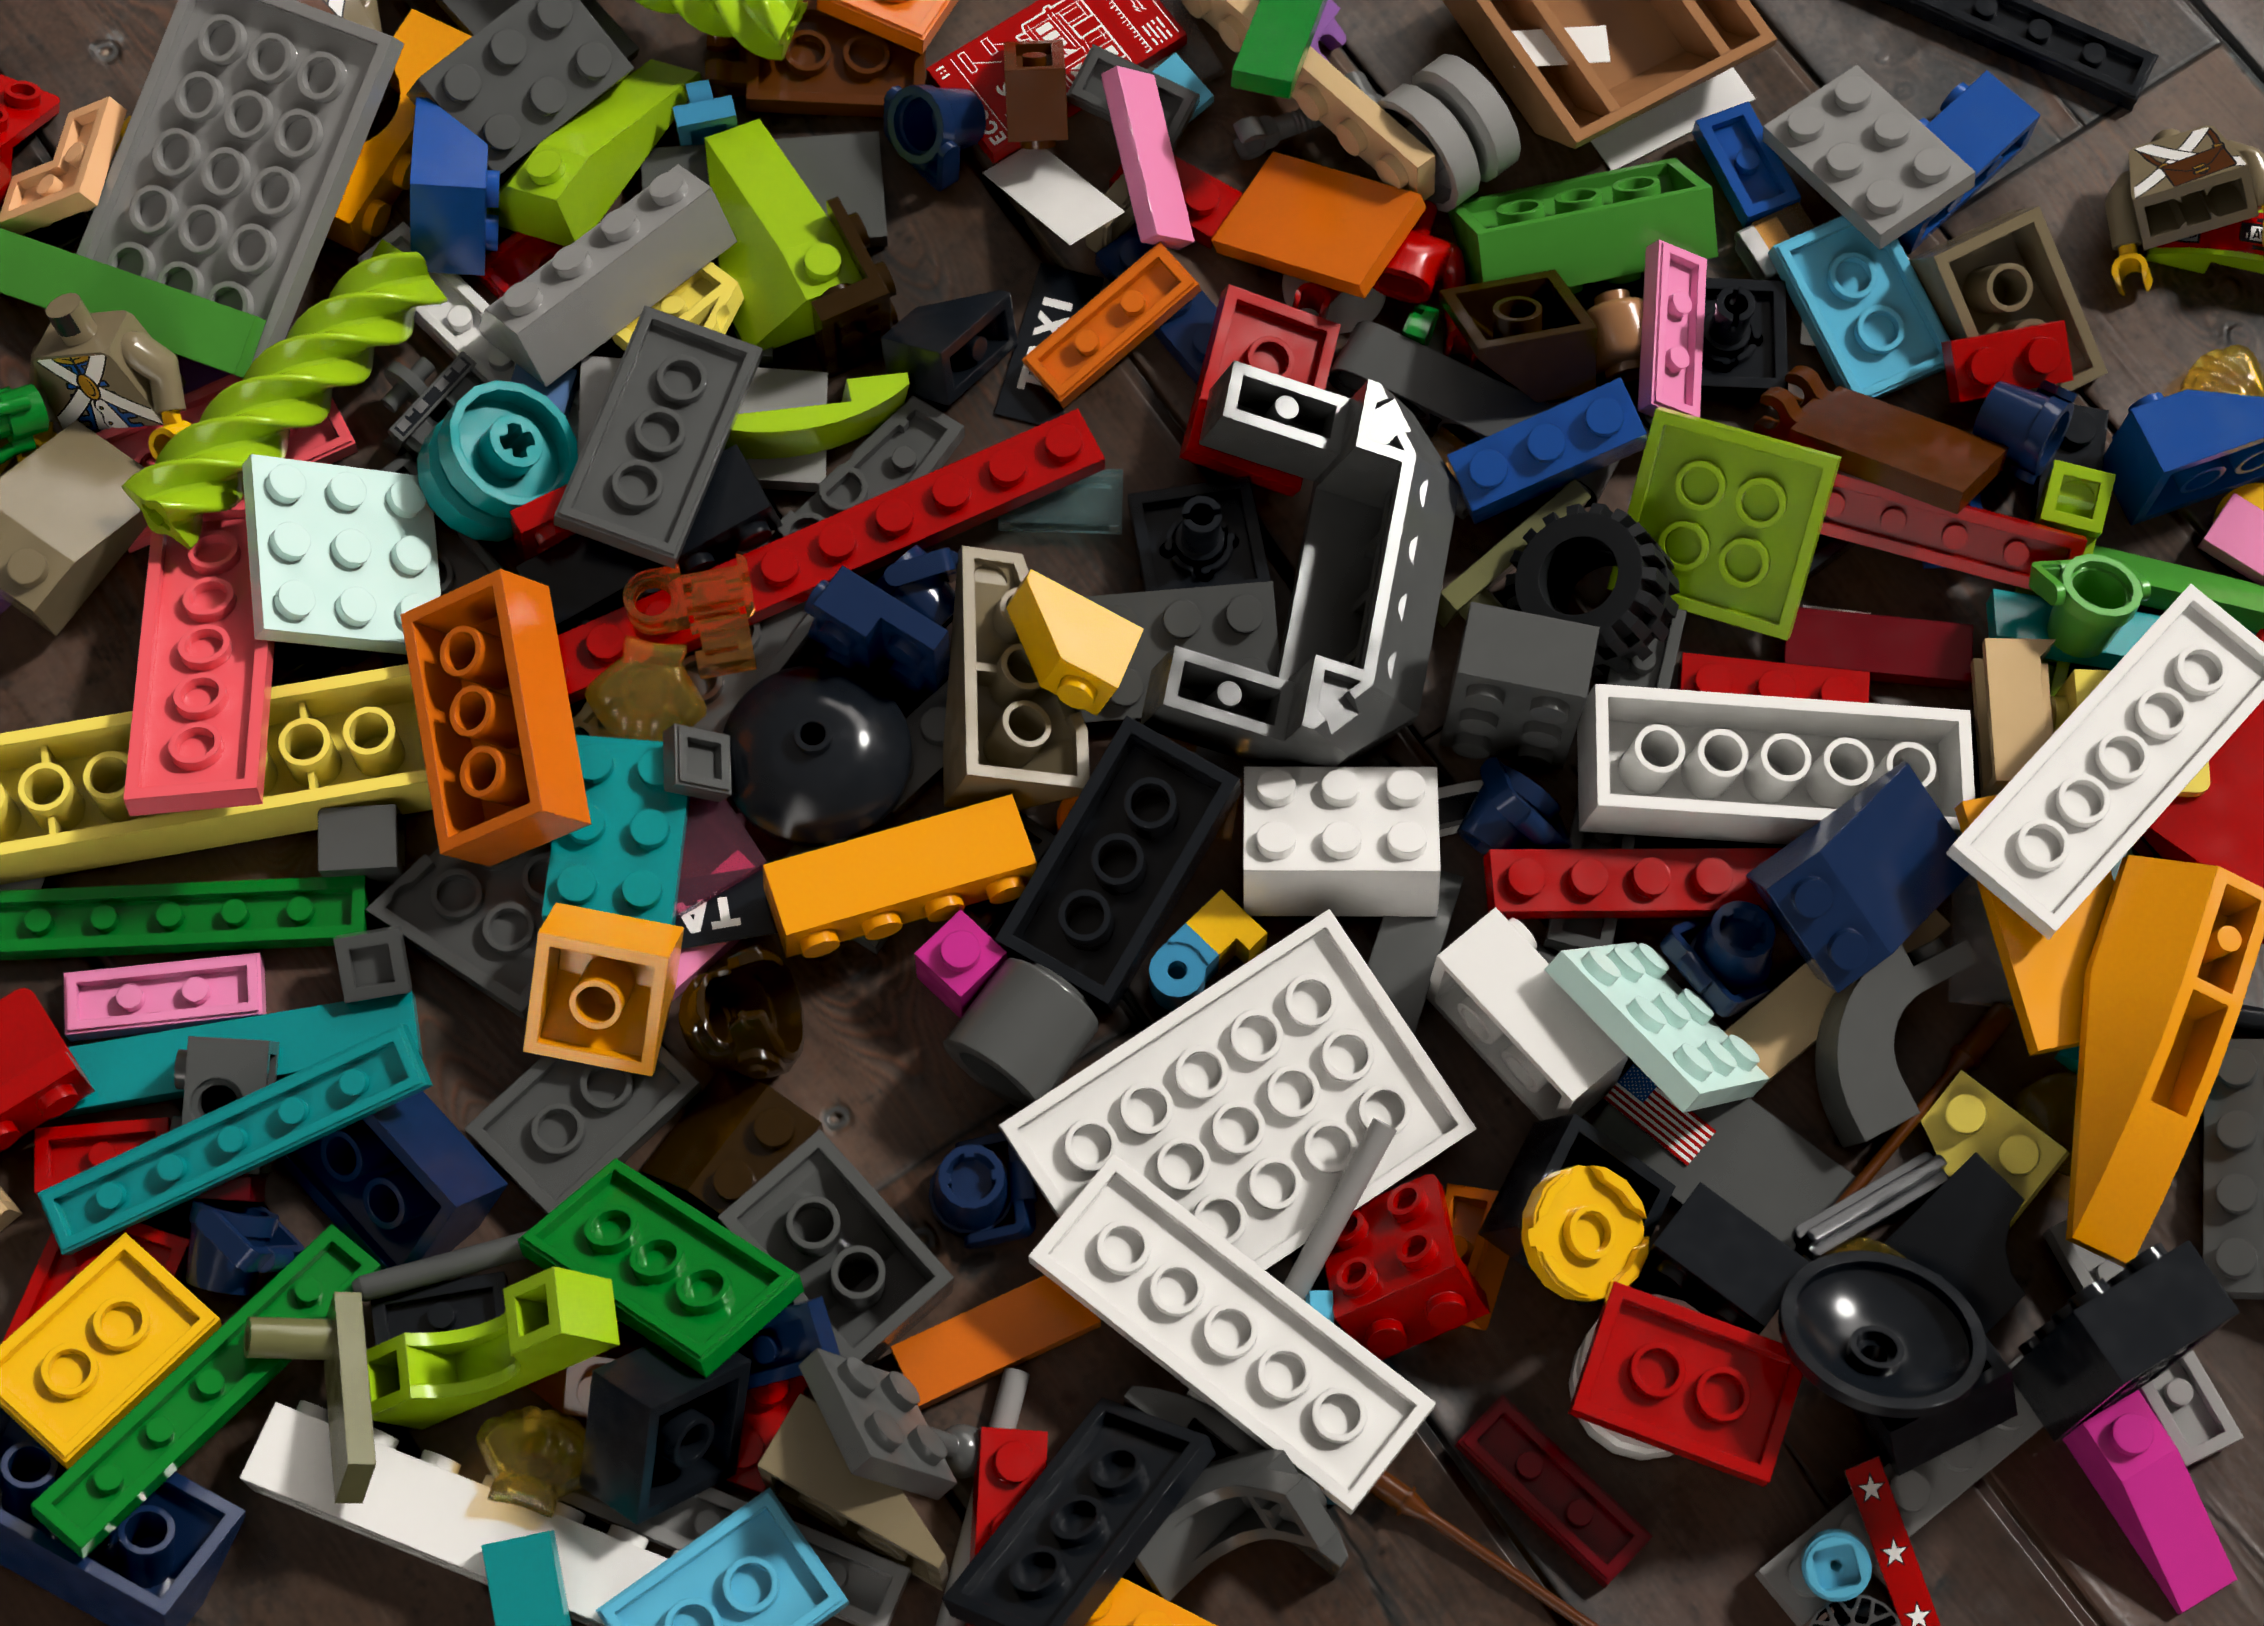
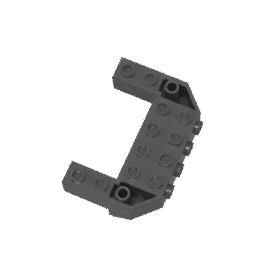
M1234 360L1209 391L1199 445L1314 481L1276 676L1175 645L1151 670L1140 723L1163 736L1265 767H1344L1386 743L1406 725H1412L1419 715L1460 486L1414 414L1381 383L1368 379L1351 398Z

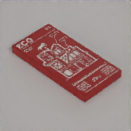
M1038 0L927 67L926 75L930 84L936 88L969 89L978 96L986 114V128L978 145L992 163L995 164L1021 148L1020 142H1008L1004 42L1063 40L1067 95L1093 44L1145 69H1149L1186 46L1187 33L1160 0ZM1067 102V119L1082 109Z

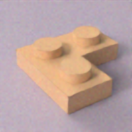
M109 96L69 112L53 160L12 176L0 212V227L23 235L39 228H46L54 222L80 212H88L98 206L112 158L116 153V145L121 140L120 132L127 110Z

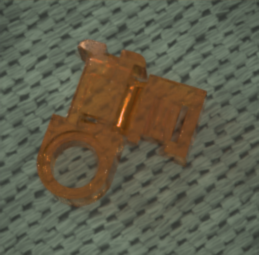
M736 554L737 565L685 575H681L679 564H676L675 569L665 566L644 570L631 577L623 591V602L630 623L640 632L656 635L691 629L692 635L700 633L703 650L695 651L700 679L757 669L748 618L754 615L756 609L747 560L741 554ZM652 588L666 591L672 599L670 606L663 613L648 616L636 609V600L642 592ZM745 606L747 614L740 615L739 607ZM693 615L695 623L690 624L689 616Z

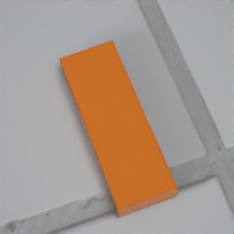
M1158 242L1022 359V362L1027 370L1064 409L1201 292L1200 285L1161 242Z
M1044 1275L894 1344L890 1348L901 1374L918 1391L920 1402L917 1405L921 1411L1002 1373L1004 1368H1013L1101 1327V1320Z

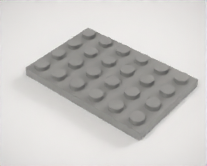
M178 0L105 180L98 206L93 210L76 254L267 320L253 357V362L265 349L281 340H285L404 43L388 34L295 0Z

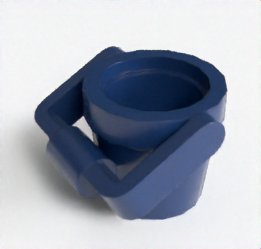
M925 84L912 85L903 89L900 86H894L889 89L884 97V133L888 141L894 146L898 154L907 160L935 190L940 192L959 180L960 151L977 145L983 137L986 128V114L978 96L969 89L936 88L933 85Z
M2046 380L2039 385L2036 392L1999 381L1991 389L1981 406L1973 427V434L2009 447L2003 471L2034 485L2037 476L2041 475L2048 467L2065 437L2073 416V403L2078 394Z
M915 545L894 564L888 566L884 574L874 585L946 629L953 622L955 590L949 583L956 581L958 553L950 550L949 547L926 553L919 545Z
M1491 757L1482 764L1480 774L1483 785L1457 830L1459 836L1483 856L1490 849H1525L1530 842L1539 849H1569L1572 846L1562 819L1558 815L1561 808L1550 794L1525 775L1504 765L1496 757Z
M1732 901L1722 905L1710 920L1707 917H1696L1675 925L1660 942L1662 952L1673 963L1675 968L1712 1010L1722 1017H1730L1750 1009L1772 992L1765 982L1772 966L1771 953L1776 936L1775 926L1769 914L1756 904L1747 901ZM1693 938L1691 944L1689 945L1686 941Z
M998 1132L956 1143L955 1149L945 1156L930 1180L929 1204L933 1217L941 1227L957 1237L964 1238V1247L968 1249L983 1248L1029 1237L1036 1228L1034 1203L1037 1202L1036 1184L1003 1133ZM1008 1147V1170L1002 1165L1000 1159L993 1152L994 1150ZM1014 1205L1015 1224L1002 1226Z
M193 1199L188 1218L189 1222H191L185 1282L213 1292L250 1295L253 1292L259 1272L282 1271L305 1248L279 1221V1216L270 1212L265 1207H252L221 1200Z

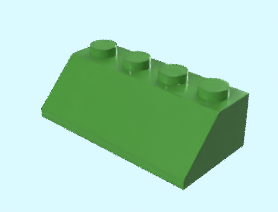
M1676 158L1466 199L1448 212L1457 246L1463 252L1469 285L1554 269L1573 294L1582 291L1584 284L1602 280L1612 284L1630 283L1642 277L1641 272H1645L1646 247L1659 239L1706 259L1718 257L1712 186Z

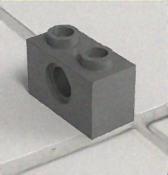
M188 1036L187 1050H178L174 1069L175 1088L184 1089L182 1116L173 1117L170 1131L208 1114V1098L220 1086L229 1087L236 1094L237 1099H240L276 1082L279 1042ZM271 1162L246 1174H270Z

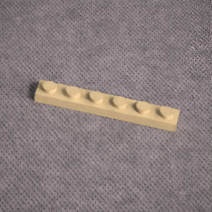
M1181 0L1192 16L1196 18L1202 17L1216 29L1224 43L1234 52L1240 51L1259 4L1258 0ZM1310 46L1291 95L1297 101L1303 113L1313 121L1319 120L1333 132L1342 147L1353 156L1359 155L1377 171L1379 178L1384 184L1419 193L1424 201L1432 196L1435 192L1436 155Z

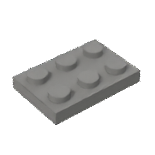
M1858 65L1844 72L1763 126V142L1879 250L1972 189L1975 184L1976 172Z

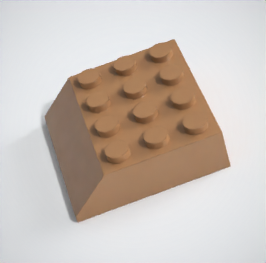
M1442 0L1534 133L1573 149L1594 140L1775 46L1777 41L1775 35L1749 0ZM1606 25L1611 62L1589 63L1565 28ZM1542 29L1568 65L1537 67L1512 31Z

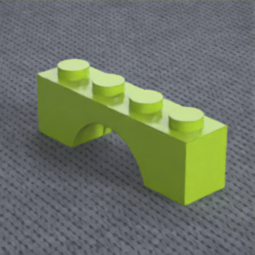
M553 1266L504 1288L506 1312L490 1321L444 1332L403 1333L367 1349L372 1421L423 1430L619 1346L612 1279Z

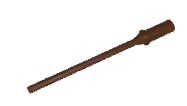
M1994 1002L1959 1044L1953 1045L1951 1048L1952 1056L1945 1072L1917 1104L1920 1114L1899 1125L1834 1204L1868 1185L1961 1070L1966 1073L1969 1070H1976L1980 1066L1979 1061L2014 1020V1014L2007 1006Z
M1385 1471L1369 1491L1396 1510L1397 1516L1403 1514L1424 1521L1575 1626H1600L1432 1511L1415 1491L1417 1487L1411 1488Z

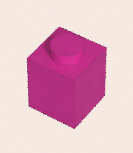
M961 909L914 953L917 978L959 1018L963 1016L1000 964L1007 960V952Z

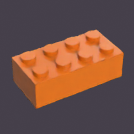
M498 569L400 614L440 854L491 867L591 825L549 586L509 571Z

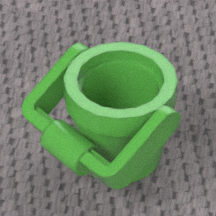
M2085 554L2069 560L2037 561L2031 565L2029 588L2053 606L2046 626L2048 637L2056 639L2054 645L2058 649L2076 658L2088 659L2096 657L2105 651L2120 629L2134 617L2140 602L2147 601L2151 595L2149 580L2121 559L2110 558L2105 555Z

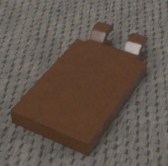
M803 0V2H808L807 8L793 33L786 55L782 61L765 59L754 55L745 49L734 37L727 38L707 34V50L727 52L739 47V62H731L724 59L705 60V80L709 79L713 99L732 95V99L746 96V111L884 118V97L889 89L894 86H900L903 89L912 85L925 84L926 50L923 54H920L816 10L817 0Z
M1795 366L1786 374L1784 380L1799 386L1804 393V399L1793 395L1782 387L1769 388L1761 395L1759 402L1773 407L1778 412L1780 420L1764 415L1754 424L1753 428L1755 433L1841 456L1839 471L1954 514H1958L2003 470L2009 447L1842 386H1838L1831 392L1824 386L1819 374L1807 366Z

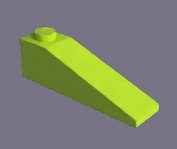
M650 59L541 141L516 164L500 183L499 208L487 207V214L499 215V227L562 246L571 245L595 227L607 213L674 121L673 107L684 105L688 102L685 84L702 81L700 72Z
M760 119L704 137L709 186L712 187L737 240L735 244L717 257L719 268L738 281L744 296V300L731 323L737 338L765 350L770 347L774 349L815 334L811 301L820 298L826 290L842 283L854 284L863 280L837 229Z

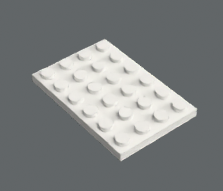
M1330 909L999 1124V1129L1058 1219L1114 1153L1264 1270L1306 1243L1373 1118L1390 1125L1397 1131L1354 1211L1477 1128Z

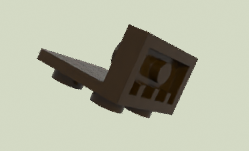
M838 196L826 201L827 216L837 229L863 280L854 284L842 283L826 290L820 298L811 301L818 361L824 372H828V379L881 357V337L899 322L896 310L890 299L897 295L892 276L883 261L873 263L866 249L870 246V239L863 221L857 212L848 215Z

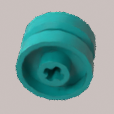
M495 380L474 386L459 399L445 415V418L425 437L417 457L418 484L429 507L448 527L472 539L500 542L514 537L510 517L511 510L568 484L578 461L577 439L566 416L544 394L516 382Z

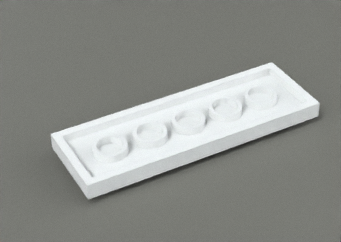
M2190 584L1961 834L1946 854L2049 940L2264 700V642L2194 585Z
M1114 1153L1028 1256L1030 1264L1266 1449L1284 1450L1298 1473L1307 1476L1315 1482L1325 1496L1349 1515H1352L1435 1407L1436 1403Z

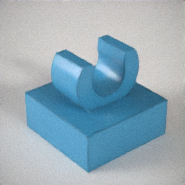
M709 79L685 84L689 99L688 104L673 107L680 146L704 144V137L738 126L732 95L713 99Z

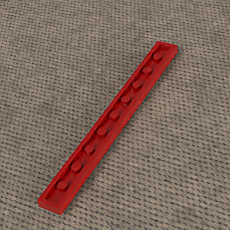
M1077 408L558 635L570 705L807 601L816 585L822 580L830 582L842 565L862 577L896 562L915 545H919L922 549L928 548L1105 470V457Z

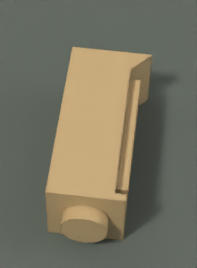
M1985 638L1982 642L1983 658H1973L1970 663L1981 798L1998 795L2054 734L2048 663L2042 662L2056 639Z

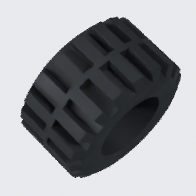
M1580 503L1566 506L1567 516L1560 518L1555 512L1545 516L1542 519L1546 526L1536 533L1530 528L1522 537L1528 543L1524 551L1514 550L1509 562L1517 570L1516 573L1507 574L1505 580V588L1513 595V597L1506 600L1508 609L1600 627L1591 676H1605L1607 666H1611L1617 673L1631 669L1629 659L1637 655L1642 661L1646 660L1653 654L1648 648L1650 643L1655 638L1663 642L1670 632L1664 625V621L1666 618L1676 619L1679 607L1670 597L1680 593L1679 580L1671 572L1675 567L1669 556L1661 549V546L1628 513L1618 508L1613 513L1606 504L1592 503L1589 512ZM1600 567H1618L1615 587L1610 596L1599 607L1584 614L1568 615L1570 594L1583 576Z

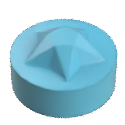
M1843 1529L1820 1531L1808 1540L1801 1554L1800 1563L1803 1578L1809 1589L1824 1600L1831 1602L1851 1600L1858 1596L1869 1583L1872 1572L1869 1553L1864 1543L1849 1531Z

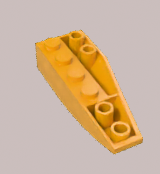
M2127 855L2122 858L2085 971L2066 1240L2126 1268L2125 1264L2136 1257L2194 1134L2239 1017L2264 937V888L2220 866Z

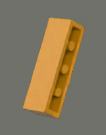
M1013 794L764 864L763 889L786 958L802 954L805 958H816L835 951L840 946V942L865 935V938L868 940H878L897 933L902 929L903 924L927 917L930 922H940L951 919L960 909L964 911L965 906L988 899L992 904H1002L1015 900L1021 896L1034 874L1037 862Z

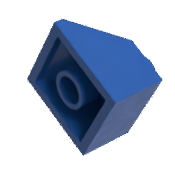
M416 97L410 174V251L418 252L424 257L428 273L485 276L486 251H498L499 215L487 214V207L499 208L500 171L488 170V144L431 99Z

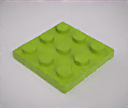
M1656 408L1627 513L1636 523H1640L1661 546V549L1669 556L1675 568L1671 572L1679 580L1680 593L1670 597L1679 605L1678 609L1787 641L1791 637L1842 457L1671 409ZM1617 566L1612 567L1607 586L1609 590H1613L1618 575Z

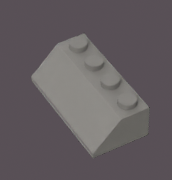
M679 164L668 172L659 175L647 188L620 208L608 213L599 224L571 245L560 249L550 261L523 281L511 286L502 297L488 306L483 313L479 325L482 336L547 387L638 318L644 306L652 307L737 242L712 187Z

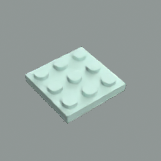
M251 454L243 463L242 472L254 638L257 640L407 655L400 614L441 596L434 511L429 507L418 484V475Z
M1630 942L1561 950L1544 969L1683 1113L1753 1097L1770 1079L1757 1066L1760 1059L1754 1049L1738 1036L1732 1034L1728 1036L1711 1019L1714 1016V1011L1705 1000L1690 989L1685 988L1682 990L1666 973L1669 970V966L1665 959L1657 951L1644 943Z

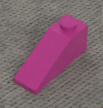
M2139 1390L2086 1420L2063 1438L2068 1449L2178 1615L2237 1580L2178 1448Z

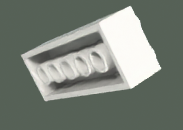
M1595 684L1587 695V700L1577 726L1579 831L1788 845L1903 761L1910 765L1958 838L1962 832L1954 808L1962 801L1975 799L1970 710Z

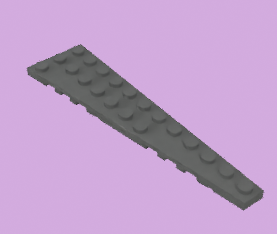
M913 395L854 450L851 458L846 463L837 466L819 483V490L795 513L792 510L789 511L780 520L783 526L775 529L770 539L761 546L942 468L965 438L964 425ZM806 601L594 694L583 705L581 711L575 717H572L575 735L663 741V731L673 724L723 734L729 715L740 699L763 679L784 669L791 668L812 641L808 637V633L815 618L804 611ZM552 841L491 867L441 855L438 847L429 856L424 854L365 910L370 919L384 928L401 925L405 942L526 1020L537 936L544 923L542 908Z

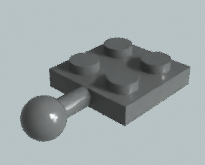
M819 1348L814 1350L798 1365L851 1474L935 1500H939L957 1484L955 1478L965 1479L974 1476L979 1452L978 1429L968 1424H956L944 1431L928 1426L917 1405L920 1402L918 1391L901 1373L897 1371L890 1373L864 1364L855 1357L850 1356L846 1358Z

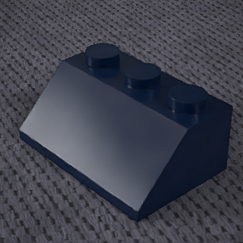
M423 1091L277 1159L340 1231L381 1264V1270L452 1251L479 1228L508 1185Z

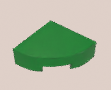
M1420 303L1418 306L1415 305L1413 314L1410 313L1402 335L1428 347L1439 318L1440 310Z

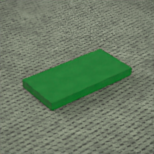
M616 1158L517 1239L522 1255L544 1270L555 1266L612 1279L616 1318L705 1378L804 1292L799 1274Z

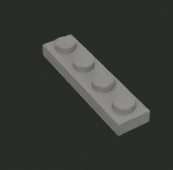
M2067 1219L2048 1228L2043 1234L2076 1293L2101 1278H2104L2107 1282L2116 1274L2126 1269L2067 1241ZM2193 1350L2164 1374L2138 1389L2178 1448L2186 1468L2244 1438Z

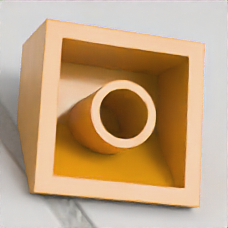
M555 903L538 931L523 1052L652 1077L655 1072L676 988L684 927Z

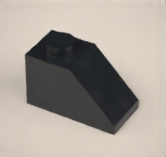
M998 290L916 307L881 337L882 356L885 361L887 374L908 372L910 385L907 395H914L950 406L1018 345L1011 293Z

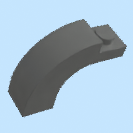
M1941 937L1908 953H1906L1901 944L1888 958L1839 993L1835 992L1819 1026L1815 1050V1074L1823 1109L1842 1148L1867 1142L1920 1114L1896 1063L1894 1052L1896 1027L1903 1011L1916 996L1980 962L1969 939L1946 947Z
M1260 1449L1246 1451L1218 1459L1207 1465L1122 1578L1170 1601L1209 1564L1238 1547L1255 1541L1277 1539L1320 1549L1338 1532V1529L1324 1508L1327 1505V1500L1322 1490L1310 1478L1298 1473L1284 1450Z

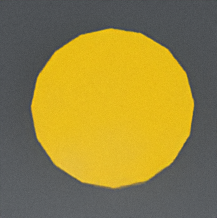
M1576 1165L1550 1173L1532 1190L1522 1212L1521 1240L1528 1264L1545 1287L1564 1299L1591 1302L1606 1298L1608 1288L1614 1281L1629 1286L1639 1277L1649 1254V1236L1644 1237V1225L1642 1219H1647L1643 1203L1628 1181L1607 1167Z

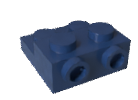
M843 565L830 582L826 580L820 581L809 595L804 611L815 619L809 629L808 637L819 643L820 655H822L824 664L854 670L867 676L874 682H876L884 669L888 668L891 678L901 687L913 693H919L920 690H923L932 695L948 681L950 663L948 630Z

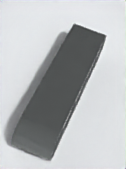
M1370 321L1357 322L1331 367L1328 376L1333 387L1348 398H1351L1368 379L1381 383L1414 414L1428 436L1457 450L1554 407L1545 402L1537 403L1516 388ZM1619 461L1576 479L1591 496L1584 507H1591L1592 503L1599 501ZM1569 483L1560 486L1554 490H1551L1548 493L1555 496Z

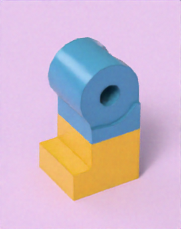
M1221 889L1171 936L1151 959L1149 988L1152 998L1165 1010L1174 1011L1203 992L1205 983L1235 955L1246 964L1266 950L1268 933Z

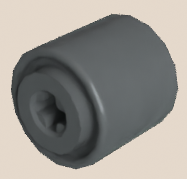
M1009 958L1000 964L943 1043L945 1050L953 1061L970 1077L1002 1100L1019 1109H1024L1060 1084L1097 1033L1099 1026L1098 1019L1090 1009L1084 996L1064 978L1038 963Z

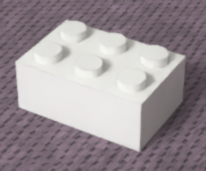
M1244 767L1243 880L1244 911L1248 915L1319 916L1330 909L1334 916L1438 917L1441 865L1437 767Z
M1495 907L1437 955L1426 998L1540 1121L1572 1113L1582 1117L1614 1087L1629 1057L1544 970L1549 963L1535 950L1537 942L1527 927L1515 918L1507 920Z

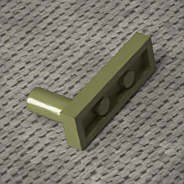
M1576 479L1571 481L1441 591L1436 620L1443 628L1459 615L1466 621L1471 602L1504 608L1489 590L1515 568L1509 562L1514 550L1523 552L1528 545L1522 537L1530 528L1536 533L1546 526L1542 518L1550 513L1555 512L1562 518L1567 516L1566 506L1580 503L1584 507L1590 500L1591 496Z
M334 1292L326 1319L247 1317L244 1330L245 1358L324 1360L335 1503L363 1504L376 1466L361 1292Z

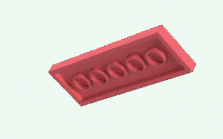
M241 500L234 508L227 511L203 513L201 535L191 550L172 537L156 534L151 530L123 798L130 816L263 804L275 641L257 640L254 638L245 500Z

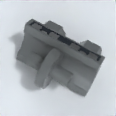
M462 351L437 379L427 387L424 381L435 371L434 365L428 359L421 357L411 369H408L399 362H391L384 370V376L393 388L381 399V402L393 413L406 400L412 403V405L388 430L389 436L382 444L396 456L404 448L417 458L425 437L438 424L432 417L444 405L451 409L474 386L482 384L471 374L477 363Z

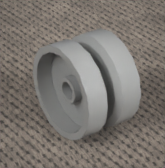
M1442 54L1413 75L1411 85L1401 84L1377 102L1382 109L1436 155L1435 192L1426 200L1435 204L1438 211L1449 212L1478 191L1480 181L1489 182L1519 159L1521 144L1518 129L1507 105L1493 85L1474 66L1458 56Z

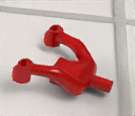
M1428 200L1424 201L1426 205L1425 211L1372 287L1385 296L1408 303H1423L1430 298L1434 285L1442 278L1443 289L1467 285L1466 267L1461 248L1454 243L1430 235L1437 214V207ZM1312 282L1304 283L1297 288L1292 307L1300 310L1303 308L1313 309L1319 314V317L1326 319L1330 304L1342 292ZM1443 307L1447 340L1442 354L1448 357L1453 354H1461L1469 359V367L1476 369L1478 358Z

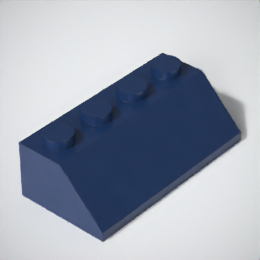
M0 1407V1565L109 1626H187L203 1605L245 1519V1510L181 1474L174 1472L98 1546L82 1559L35 1518L31 1509V1504L61 1477L67 1469Z

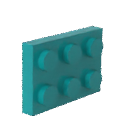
M576 735L591 825L552 841L542 908L543 921L546 920L555 903H562L675 925L691 796L664 791L663 741Z

